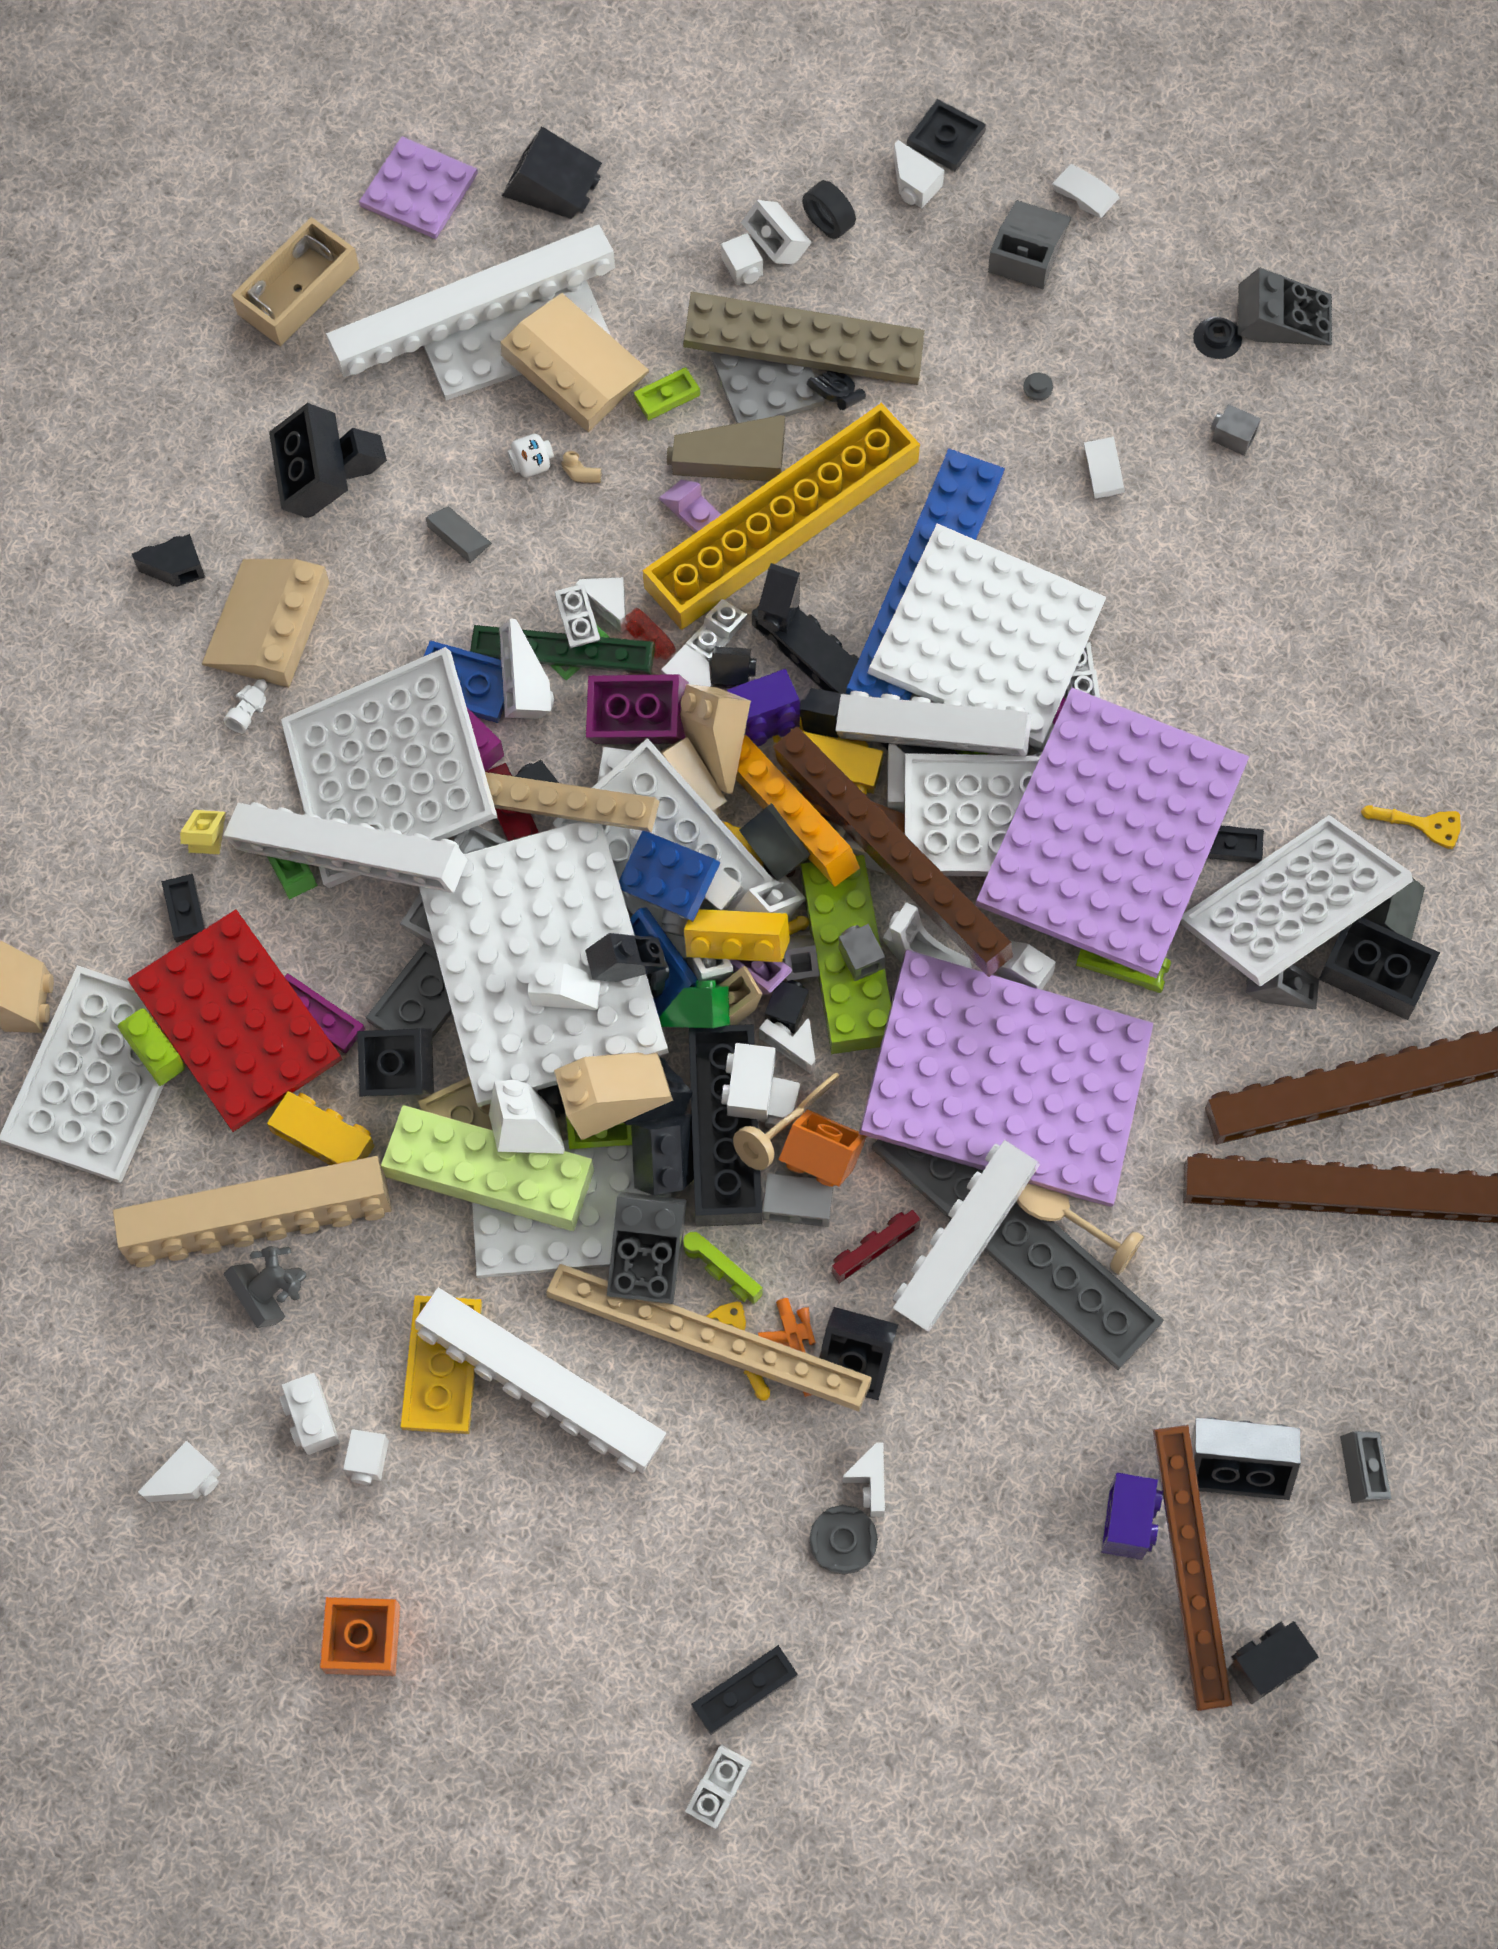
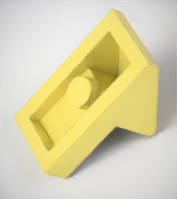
M193 811L180 832L181 844H188V853L220 854L226 812Z

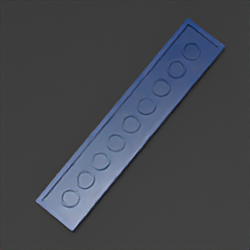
M948 448L849 681L846 694L850 695L851 691H861L868 693L869 697L881 698L882 694H893L899 696L900 700H911L913 693L868 674L869 667L937 523L977 540L1005 468Z

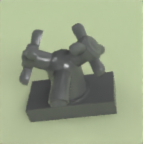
M268 1246L261 1251L251 1252L250 1259L265 1257L266 1267L260 1273L257 1272L252 1263L231 1266L224 1273L225 1278L257 1328L276 1325L286 1317L276 1300L283 1303L288 1296L295 1301L300 1298L298 1292L301 1289V1281L307 1276L306 1272L299 1267L283 1269L279 1266L278 1255L292 1253L290 1247L278 1248ZM280 1289H283V1291L277 1296V1299L275 1300L273 1296Z

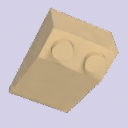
M686 684L685 692L681 698L680 713L685 738H689L719 790L733 794L751 701L717 687Z
M0 940V1027L4 1032L42 1033L43 1023H48L50 1018L49 1004H46L47 993H52L53 974H50L43 962Z
M638 1052L583 1057L554 1070L566 1115L581 1140L673 1101L658 1053L646 1055Z

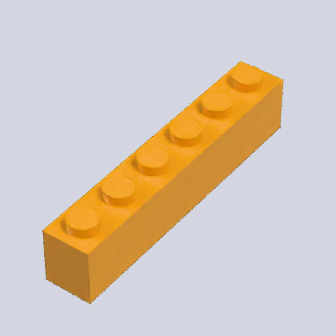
M745 735L736 780L762 809H765L771 803L774 805L811 854L808 859L836 887L860 869L851 846L752 740Z

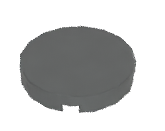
M839 1505L828 1508L818 1516L811 1527L809 1542L812 1555L820 1566L831 1573L846 1575L856 1573L870 1563L876 1553L878 1536L875 1524L863 1511L857 1507Z

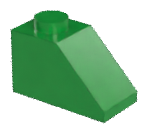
M696 980V986L683 988L659 1017L661 1027L716 1028L730 1025L728 986L716 985V980Z

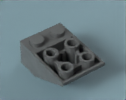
M1016 200L999 228L991 248L988 272L1044 289L1072 217Z
M1259 267L1238 284V335L1256 342L1332 345V294Z
M621 1192L617 1196L607 1296L668 1304L674 1303L687 1199Z

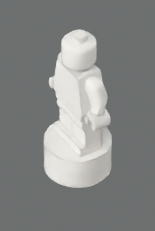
M258 679L254 686L246 685L236 694L235 697H239L240 702L235 708H231L223 719L229 729L240 734L245 733L251 724V716L254 711H258V713L263 711V706L266 702L264 691L267 688L265 680Z

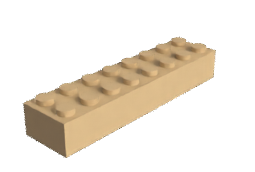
M378 1156L113 1209L119 1250L131 1265L135 1264L136 1267L142 1268L152 1266L156 1263L155 1260L167 1257L171 1261L183 1260L191 1252L201 1251L203 1254L217 1253L221 1251V1246L234 1244L235 1247H247L254 1244V1239L267 1237V1240L270 1241L281 1240L287 1237V1233L300 1230L301 1234H310L319 1231V1226L332 1224L333 1227L348 1226L352 1224V1219L365 1217L369 1221L378 1220L385 1217V1213L391 1212L392 1209L387 1180Z

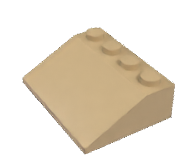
M563 293L522 320L500 342L501 356L588 433L649 373L648 368Z
M243 559L202 665L257 680L263 679L268 683L289 688L330 583L325 566L298 559Z

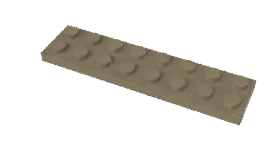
M691 292L683 347L918 385L925 330Z

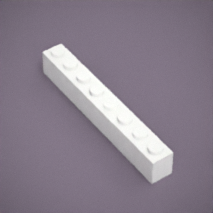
M256 802L251 803V805L237 803L223 835L235 849L244 852L454 893L467 862V858L460 851L459 845L449 839L436 841L418 833H414L413 836L405 835L392 828H386L384 831L375 829L365 823H359L358 825L348 824L339 818H331V820L321 819L312 813H304V815L295 814L282 807L274 810Z
M439 1287L415 1320V1328L419 1331L417 1334L424 1341L431 1345L437 1342L447 1348L446 1354L459 1363H463L465 1360L475 1366L474 1371L480 1377L487 1381L495 1379L504 1385L502 1389L507 1394L518 1400L521 1397L532 1403L531 1408L535 1412L546 1418L549 1415L553 1416L561 1422L560 1427L573 1436H577L579 1433L589 1439L588 1444L590 1447L605 1455L606 1452L614 1455L618 1458L617 1463L631 1473L637 1470L643 1474L665 1439L666 1432Z

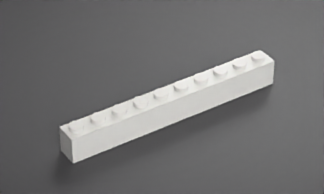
M598 224L326 333L330 350L343 377L359 374L376 364L389 362L396 356L406 352H414L421 346L433 341H441L448 335L461 330H468L478 323L498 318L505 312L515 308H523L530 302L543 297H550L557 291L570 286H577L597 275H604L615 268L614 251Z

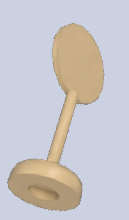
M836 1072L826 1079L794 1111L765 1134L751 1126H745L737 1131L733 1137L735 1150L742 1161L755 1170H764L771 1165L775 1154L770 1140L802 1115L809 1106L838 1080L840 1075Z
M1028 1183L1016 1200L1025 1212L1037 1219L1058 1221L1066 1217L1115 1249L1117 1252L1110 1263V1268L1118 1275L1123 1272L1144 1239V1236L1140 1233L1132 1232L1120 1244L1069 1210V1198L1063 1193Z

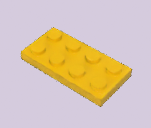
M415 1295L400 1427L402 1430L469 1434L475 1366L465 1360L463 1363L455 1361L446 1354L447 1348L437 1342L431 1345L418 1336L417 1333L419 1331L415 1328V1320L432 1296ZM456 1298L481 1314V1299Z

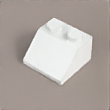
M517 1080L494 1081L489 1117L497 1151L564 1154L565 1148L555 1111L527 1082Z

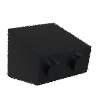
M541 126L524 150L502 196L572 219L577 212L582 214L587 207L590 198L586 195L589 189L592 191L595 189L601 178V175L597 172L602 162Z

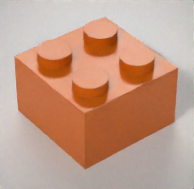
M807 1109L792 1124L778 1160L786 1163V1167L794 1172H807L816 1176V1180L823 1185L830 1187L836 1185L839 1187L853 1172L867 1136Z
M326 1597L320 1669L325 1674L396 1676L401 1607L396 1599Z

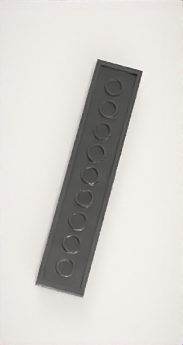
M879 1139L872 1145V1150L950 1220L952 1218L948 1214L958 1199L964 1201L971 1191L967 1188V1185L977 1171L981 1174L984 1171ZM1017 1202L1014 1203L984 1249L985 1252L1118 1371L1164 1321L1163 1318L1055 1222L1037 1219L1029 1215Z

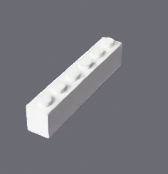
M851 691L850 695L841 694L836 732L841 739L1027 757L1032 719L1029 712H1026L1024 708L1019 706H1006L1005 709H994L993 705L987 703H975L973 707L962 706V703L956 700H943V704L931 703L930 699L924 697H913L912 701L900 700L899 696L893 694H882L881 698L869 697V694L865 692Z
M1006 1140L1001 1145L995 1143L985 1158L989 1162L982 1174L977 1171L967 1185V1188L971 1191L964 1201L958 1199L948 1214L952 1218L945 1229L940 1227L930 1241L933 1248L927 1257L923 1255L919 1257L911 1270L915 1274L908 1285L903 1283L893 1297V1300L896 1301L893 1308L928 1332L932 1329L1040 1166L1038 1161Z

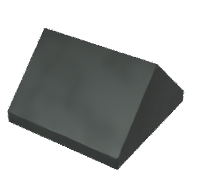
M772 803L739 830L777 881L805 863L811 855Z
M1412 877L1413 882L1362 917L1412 939L1425 887Z

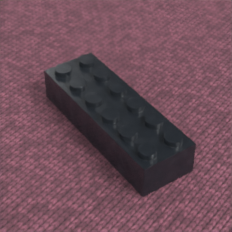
M754 1024L726 1025L716 1028L689 1027L691 1091L693 1092L691 1096L696 1227L762 1224L760 1170H755L742 1161L735 1150L733 1142L735 1133L743 1127L751 1126L758 1129V1119L728 1116L727 1105L722 1104L724 1084L730 1085L731 1073H726L728 1053L734 1054L736 1043L755 1045Z

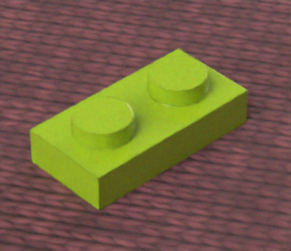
M686 367L634 392V399L648 421L701 396L699 386Z

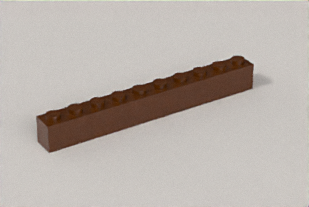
M798 726L773 745L777 762L988 977L1013 957L1011 941Z
M1498 1026L1494 1027L1491 1030L1492 1032L1480 1034L1479 1031H1473L1462 1035L1461 1039L1450 1042L1447 1038L1439 1039L1432 1042L1429 1047L1418 1049L1417 1046L1406 1047L1400 1050L1398 1054L1386 1056L1385 1053L1377 1054L1368 1058L1367 1062L1355 1064V1061H1347L1336 1066V1069L1325 1072L1322 1068L1314 1069L1307 1072L1304 1077L1293 1079L1292 1076L1281 1077L1275 1080L1274 1084L1261 1086L1259 1083L1244 1087L1242 1092L1230 1094L1229 1091H1222L1211 1096L1205 1107L1215 1143L1218 1145L1496 1078L1498 1077Z
M1196 1153L1192 1157L1188 1156L1184 1164L1183 1203L1498 1224V1173H1493L1491 1176L1478 1175L1476 1171L1464 1170L1459 1171L1457 1174L1444 1173V1170L1439 1168H1429L1421 1172L1411 1171V1168L1406 1166H1395L1390 1170L1378 1169V1166L1374 1164L1345 1167V1164L1341 1162L1313 1165L1308 1160H1294L1291 1163L1278 1162V1159L1271 1157L1251 1161L1245 1160V1157L1239 1155H1230L1225 1157V1159L1212 1158V1155L1207 1153Z

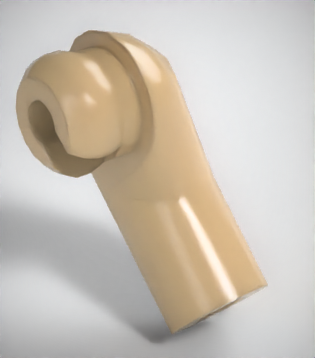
M575 451L564 453L562 468L573 481L601 483V468H585L578 460V453Z

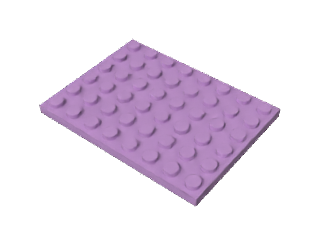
M1071 687L976 899L975 906L1157 978L1249 756Z
M906 950L903 955L859 1134L984 1170L989 1162L985 1158L994 1144L1001 1145L1006 1140L1039 1162L1040 1166L1028 1183L1112 1207L1115 1202L1153 1023L994 975L988 977L981 971Z

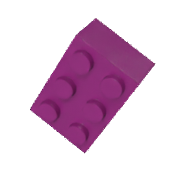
M679 674L588 676L586 738L595 744H641L647 738L652 744H674L684 739L685 734L680 717L681 698L685 692L686 684H689V682Z

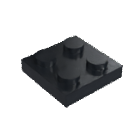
M937 99L907 138V146L956 172L986 132V124Z

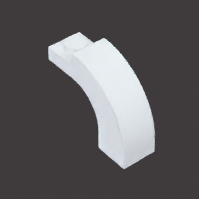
M906 902L901 911L894 913L890 920L889 928L883 936V940L901 963L905 951L910 950L972 969L970 958L944 946L925 930L916 906Z

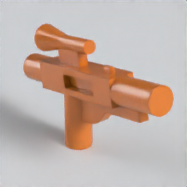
M789 1298L777 1300L776 1304L784 1331L758 1332V1336L805 1353L802 1341L808 1340L810 1345L816 1344L810 1325L809 1307L796 1311L802 1322L797 1324ZM803 1391L804 1397L812 1395Z

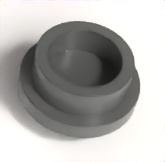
M1044 373L1030 374L1024 381V393L1032 400H1045L1053 392V381Z

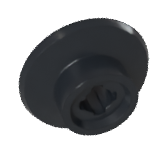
M1211 317L1197 325L1193 333V341L1196 348L1203 355L1213 359H1225L1233 356L1240 349L1242 336L1238 335V326L1232 321L1222 317ZM1214 333H1223L1221 337L1214 336Z

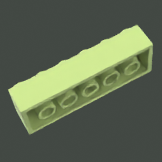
M402 1105L381 1164L386 1178L570 1231L575 1230L594 1173L591 1158L564 1151V1154L498 1152L493 1130Z

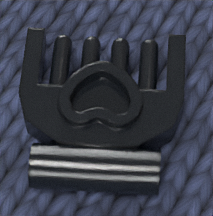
M827 371V373L824 372L822 375H818L817 378H809L806 384L822 398L831 402H837V407L840 410H845L866 398L865 391L863 389L855 390L854 381L845 373Z

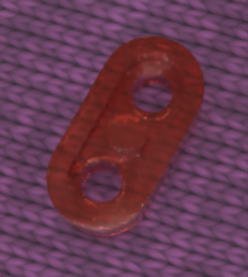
M634 608L625 616L627 621L625 627L634 638L637 639L640 636L644 641H651L656 644L654 658L658 659L661 657L663 660H667L676 652V648L670 638L642 610Z

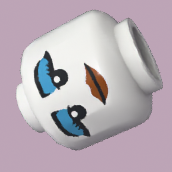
M531 434L514 440L511 443V450L507 451L514 473H520L525 478L549 470V459L554 457L549 440L543 441L538 434Z

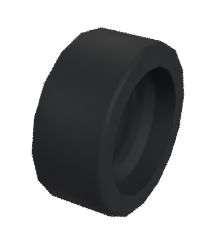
M822 180L803 194V208L808 218L829 238H840L855 225V211L850 201L831 182Z

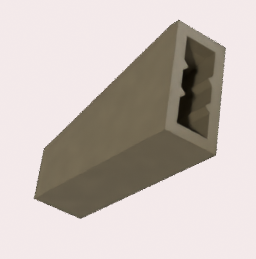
M773 416L674 435L673 447L668 446L667 465H672V473L677 476L770 481L779 475L782 470L785 416Z

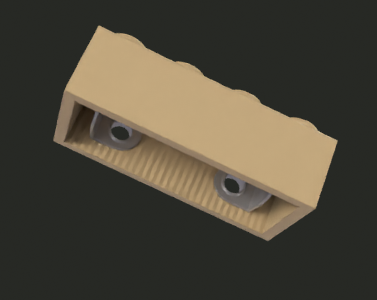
M310 217L231 295L237 315L281 347L359 269L355 248L317 220ZM296 288L302 289L299 292L294 291Z

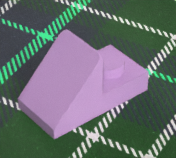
M680 480L659 497V500L695 533L722 515L701 496V485L698 482Z

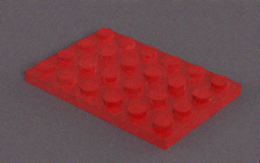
M237 909L127 979L232 1132L280 1102L288 1091L291 1093L295 1092L342 1061L339 1052Z

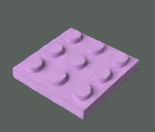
M401 136L363 194L359 204L360 207L436 239L476 178L478 171L477 168Z

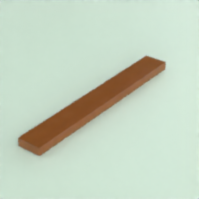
M1189 1425L1153 1429L1196 1710L1201 1711L1232 1706Z

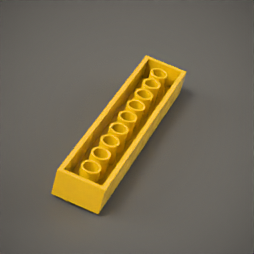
M880 403L643 569L644 588L675 624L683 630L714 608L721 599L725 600L769 569L771 563L776 564L917 464L919 462L920 443Z

